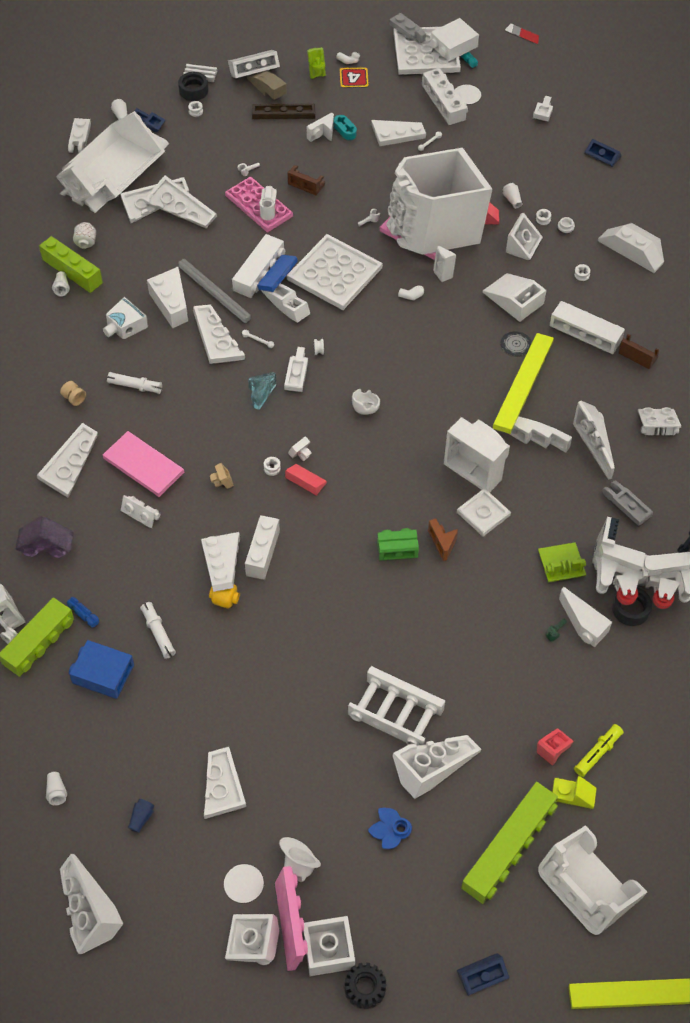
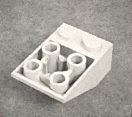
M506 273L484 289L483 293L520 322L544 304L546 289L534 280Z

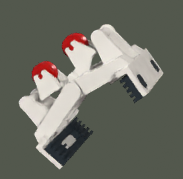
M607 517L596 539L592 564H594L595 570H597L596 591L600 594L606 593L613 581L617 591V599L623 605H631L638 597L637 585L645 586L647 589L650 586L654 588L653 603L660 609H666L671 606L676 590H678L681 602L687 603L690 601V531L685 543L680 544L678 547V553L649 556L643 552L615 544L619 519Z

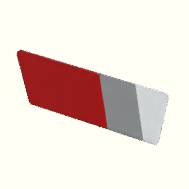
M510 24L505 29L533 43L538 44L539 35L516 25Z

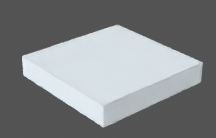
M485 488L457 509V513L483 537L511 515V512Z

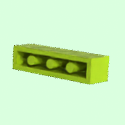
M49 237L39 245L43 261L59 272H65L69 279L89 293L93 292L103 283L101 271L98 267L54 237Z
M53 597L0 652L1 664L19 677L24 672H27L31 668L32 663L44 655L50 644L55 643L60 634L72 625L74 620L72 610Z

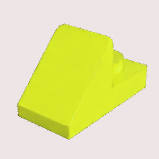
M578 776L576 782L559 778L554 779L552 792L558 796L556 802L594 809L597 789L595 786L581 776Z

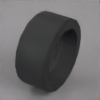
M188 72L179 78V94L182 98L197 101L203 99L208 94V80L204 74ZM189 84L201 85L200 87L195 89H190L186 87Z
M637 587L638 597L636 600L644 607L641 614H629L621 607L617 594L614 598L612 607L614 616L619 622L628 626L641 625L648 619L652 610L650 596L639 587Z

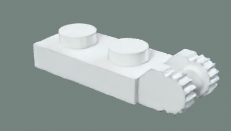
M74 118L68 144L69 153H73L75 146H78L79 153L86 146L91 127L90 119Z

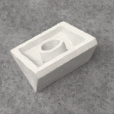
M524 213L520 214L508 235L506 253L530 260L543 237Z

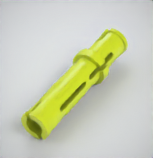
M613 724L610 730L604 736L598 738L595 746L573 768L579 776L584 777L598 760L613 748V744L624 733L622 728ZM610 738V740L605 744V746L601 748V746ZM596 753L594 758L589 763H587V761Z

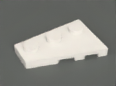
M371 120L379 146L426 138L424 127L419 122Z

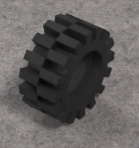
M367 962L366 965L359 963L358 967L354 965L351 971H348L345 978L347 999H350V1003L352 1005L356 1004L357 1008L360 1009L361 1006L369 1009V1006L374 1008L377 1003L380 1004L386 992V978L383 976V971L381 969L378 970V966L375 964L370 966V963ZM361 978H369L373 981L375 987L371 993L362 994L358 991L356 984Z

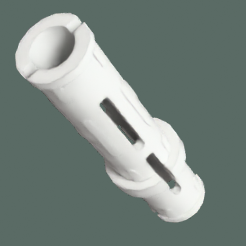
M112 372L108 374L109 377L115 378H107V383L136 388L141 392L161 393V389L155 388V386L162 388L161 382Z
M147 602L146 605L149 610H147L144 604L140 607L147 620L146 625L148 628H151L165 659L170 658L169 653L174 656L176 651L161 624V617L157 616L153 604Z

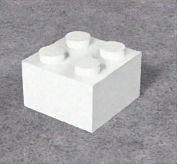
M348 916L304 923L303 936L308 946L306 956L309 975L315 976L351 970L355 965V957Z

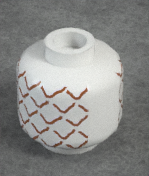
M83 222L74 228L73 241L77 246L86 249L95 244L96 230L90 223Z

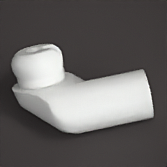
M415 286L410 290L401 288L398 297L414 301L424 294V288L422 286Z

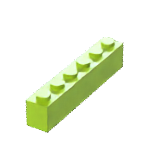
M536 781L465 877L461 889L482 904H484L487 898L491 900L498 890L495 888L499 882L503 883L510 874L508 871L512 864L516 866L522 857L520 853L523 848L528 849L534 841L532 837L536 831L540 833L545 826L546 821L544 820L547 815L552 816L556 811L558 796Z

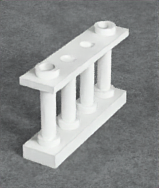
M371 666L367 672V682L370 685L358 706L351 702L349 703L348 715L355 721L365 722L406 742L407 745H425V738L421 735L432 715L437 714L441 716L444 711L445 700ZM381 688L386 690L388 694L377 714L366 710V707L376 689ZM395 697H400L407 702L396 722L393 723L384 719ZM417 705L424 708L425 712L415 731L412 732L403 728V725L412 708Z

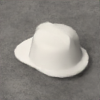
M289 837L280 840L279 845L285 853L284 867L291 866L293 874L297 875L299 882H303L306 877L310 876L314 868L321 866L320 861L302 842Z

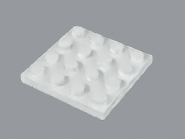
M421 27L426 33V41L422 43L415 38H407L394 28L393 35L399 75L423 74L438 68L443 73L460 72L459 57L448 61L430 45L431 32L440 27Z
M326 234L288 273L287 280L344 310L382 269L383 263Z

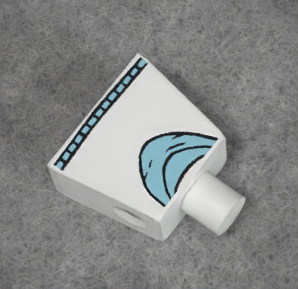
M124 297L106 314L107 326L103 328V332L107 337L116 333L122 339H126L148 327L146 315Z

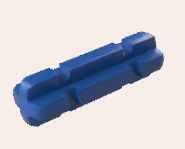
M71 597L67 601V606L74 610V613L82 620L87 621L90 627L94 628L99 624V618L95 614H91L92 612L82 603H79V600L75 597Z

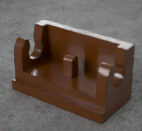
M294 165L287 172L288 185L317 196L325 185V181H323L324 176L320 175L318 179L312 178L309 175L300 173L296 170L298 166Z
M627 334L626 339L623 338L618 354L650 369L658 359L659 349L656 348L655 352H652L630 341L631 335Z

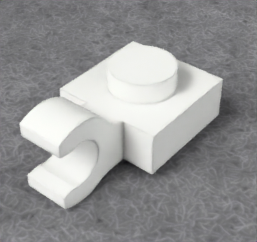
M545 96L543 103H537L533 118L549 121L553 111V106L550 103L552 97Z

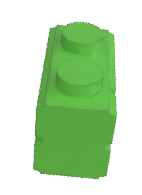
M404 528L400 531L383 530L377 533L379 561L418 558L419 545L416 530Z

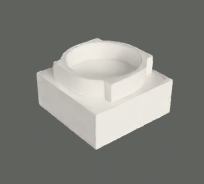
M461 417L447 431L444 465L481 490L485 488L490 493L502 480L505 459L508 457L510 446L505 443L503 438L493 428L479 419L471 424Z

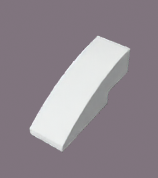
M280 283L274 292L261 290L280 311L295 322H299L310 315L308 303L298 298L296 292Z

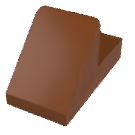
M437 519L429 520L428 532L443 562L447 561L456 543L458 529L445 533L443 525H439Z

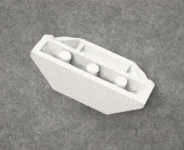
M633 223L607 229L598 238L600 243L652 273H655L664 263L660 238Z

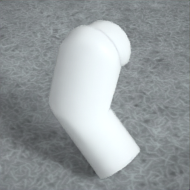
M339 52L336 59L345 64H354L359 61L360 54L352 52V56H347Z

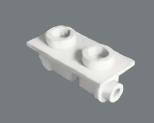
M124 495L121 511L152 528L154 519L158 520L161 514L159 511L148 505L144 507L145 503L139 501L134 496L127 497Z

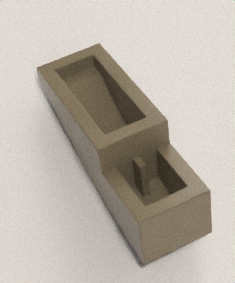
M268 71L247 76V79L264 96L269 95L275 100L287 94L286 83Z

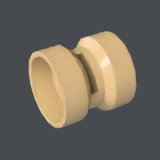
M73 381L66 382L60 391V394L64 398L69 399V402L74 406L80 405L86 397V392L78 388V385Z

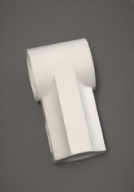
M266 186V188L262 189L259 204L260 217L264 220H271L275 217L277 190L272 186Z

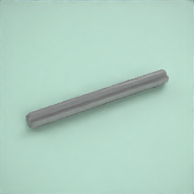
M186 259L178 262L179 268L241 321L247 323L251 320V315Z

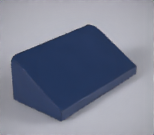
M595 139L591 140L584 152L612 167L621 157L620 151Z
M498 953L457 970L468 996L509 979L503 957Z

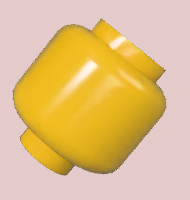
M235 584L233 588L213 592L211 587L209 598H211L214 605L227 609L231 608L233 604H237L240 597Z

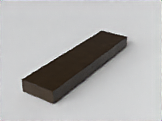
M252 104V119H315V104Z

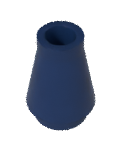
M139 799L134 804L128 828L140 833L142 827L154 813V805L146 800Z

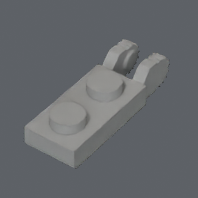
M616 480L611 482L612 489L609 487L603 488L602 492L605 497L611 500L638 526L652 517L653 511Z

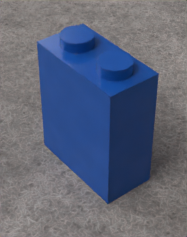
M87 640L86 644L78 652L77 661L71 665L69 675L73 684L117 699L134 666V661L130 654Z

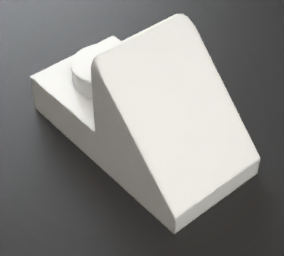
M330 113L307 126V139L310 142L320 138L322 135L329 141H332L334 114Z

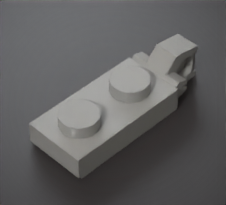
M402 13L389 19V24L407 38H415L420 43L426 41V33L423 29Z

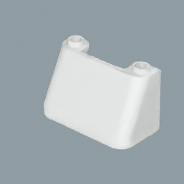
M585 825L556 843L540 863L538 872L543 881L585 928L592 934L599 935L646 895L647 891L635 880H628L622 884L593 853L597 847V839Z

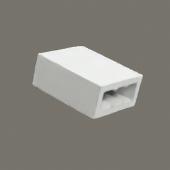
M459 18L432 31L430 45L441 56L451 61L477 48L479 34Z

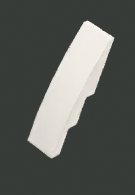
M518 417L511 434H509L525 444L530 440L544 448L551 444L565 453L570 448L572 440L571 436L553 427L522 417Z

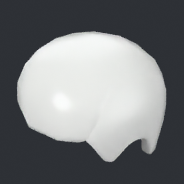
M357 389L352 395V405L357 413L369 415L379 409L380 399L370 390L363 393L361 389Z

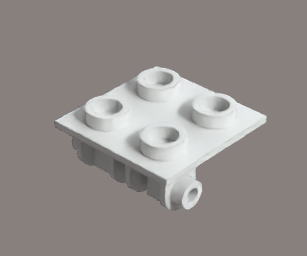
M649 407L638 409L643 426H641L642 434L659 435L660 428L661 435H675L679 433L681 424L674 409L668 407L662 409Z

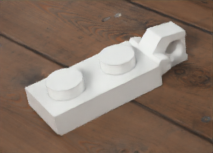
M298 347L296 356L290 357L284 390L303 391L308 366V358L305 357L304 347Z

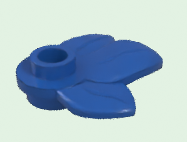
M378 809L381 821L372 825L368 832L374 838L382 840L383 849H393L399 845L401 839L409 837L412 831L411 823L405 818H400L398 812L394 809ZM403 827L405 830L403 832H399L397 828Z

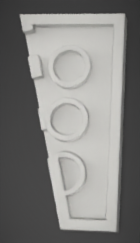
M164 176L144 198L145 203L204 228H207L217 217L214 211L167 176Z
M184 177L172 180L189 193ZM157 184L120 193L130 224L159 210V208L144 202V198Z
M211 305L194 306L193 313L209 363L244 360L245 354L239 350L237 342L232 340L228 329L222 325L221 319Z
M82 423L37 474V479L69 498L95 443L98 432Z
M239 532L201 539L213 592L233 588L235 565L237 564V553L239 550L238 543L240 542Z

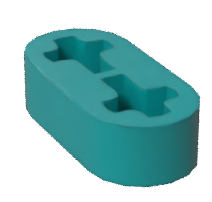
M344 115L335 116L334 128L346 140L355 139L357 136L356 126Z

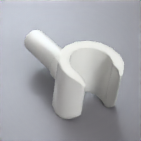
M241 163L238 165V171L243 176H247L248 171L259 167L260 164L256 163L247 166Z
M371 209L370 215L358 222V226L360 227L370 221L377 222L380 213L376 214L377 209Z

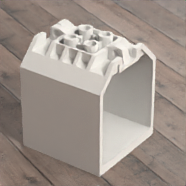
M457 148L404 157L395 170L397 178L393 183L392 192L390 193L391 200L390 206H388L390 219L386 225L393 236L401 235L402 238L397 239L399 246L423 255L436 252L437 246L449 250L480 244L492 188L465 150Z

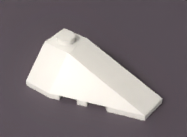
M579 401L573 425L608 480L612 479L615 467L604 417L595 406Z
M468 735L446 738L443 742L434 743L433 741H428L425 745L419 746L410 744L394 752L393 759L401 785L416 799L430 791L480 753L481 748Z
M70 854L60 868L63 892L65 895H68L69 907L66 908L67 916H71L73 927L69 928L70 935L78 954H83L111 940L121 928L123 922L115 905L76 855Z

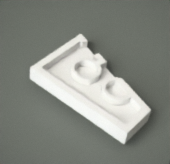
M229 747L208 752L204 819L246 807Z

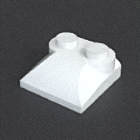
M233 914L225 959L230 961L257 962L260 965H267L272 962L276 954L279 936L277 917L274 914Z

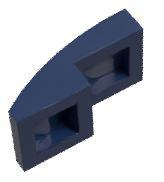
M138 108L134 110L141 117L146 127L153 132H158L165 123V119L153 112L148 115Z

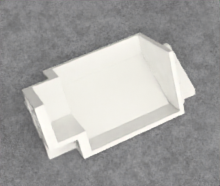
M134 111L108 126L62 168L63 171L56 177L65 189L59 194L63 196L69 195L72 197V201L81 206L85 204L89 206L92 212L96 213L108 201L116 198L165 152L164 148L169 143L167 140L152 133L143 123L141 117Z

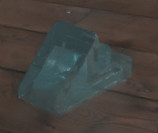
M270 372L248 379L249 389L253 391L251 395L253 408L259 410L276 386V373Z

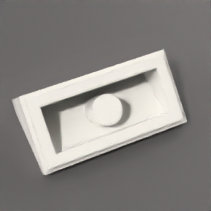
M437 246L433 271L439 280L443 282L453 278L456 254L441 246Z

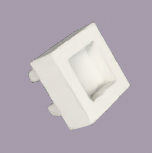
M305 436L291 447L288 454L292 459L298 455L302 461H305L309 457L311 451L307 448L310 443L308 438Z

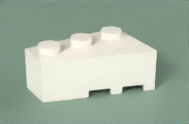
M176 267L147 279L149 294L171 327L174 328L188 322L179 268Z

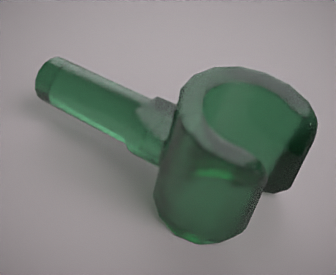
M565 618L557 625L548 628V632L545 635L550 642L560 636L558 630L567 622Z

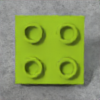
M576 542L538 549L548 582L586 576L584 569L586 561L581 559Z

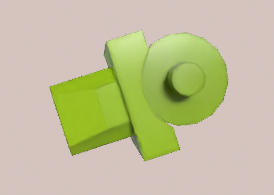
M323 48L307 50L310 78L326 76Z

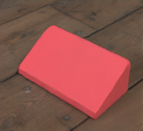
M298 464L291 466L285 471L286 479L316 496L327 483L326 480Z

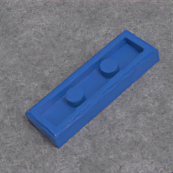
M281 255L257 284L258 290L274 292L298 262L297 257Z

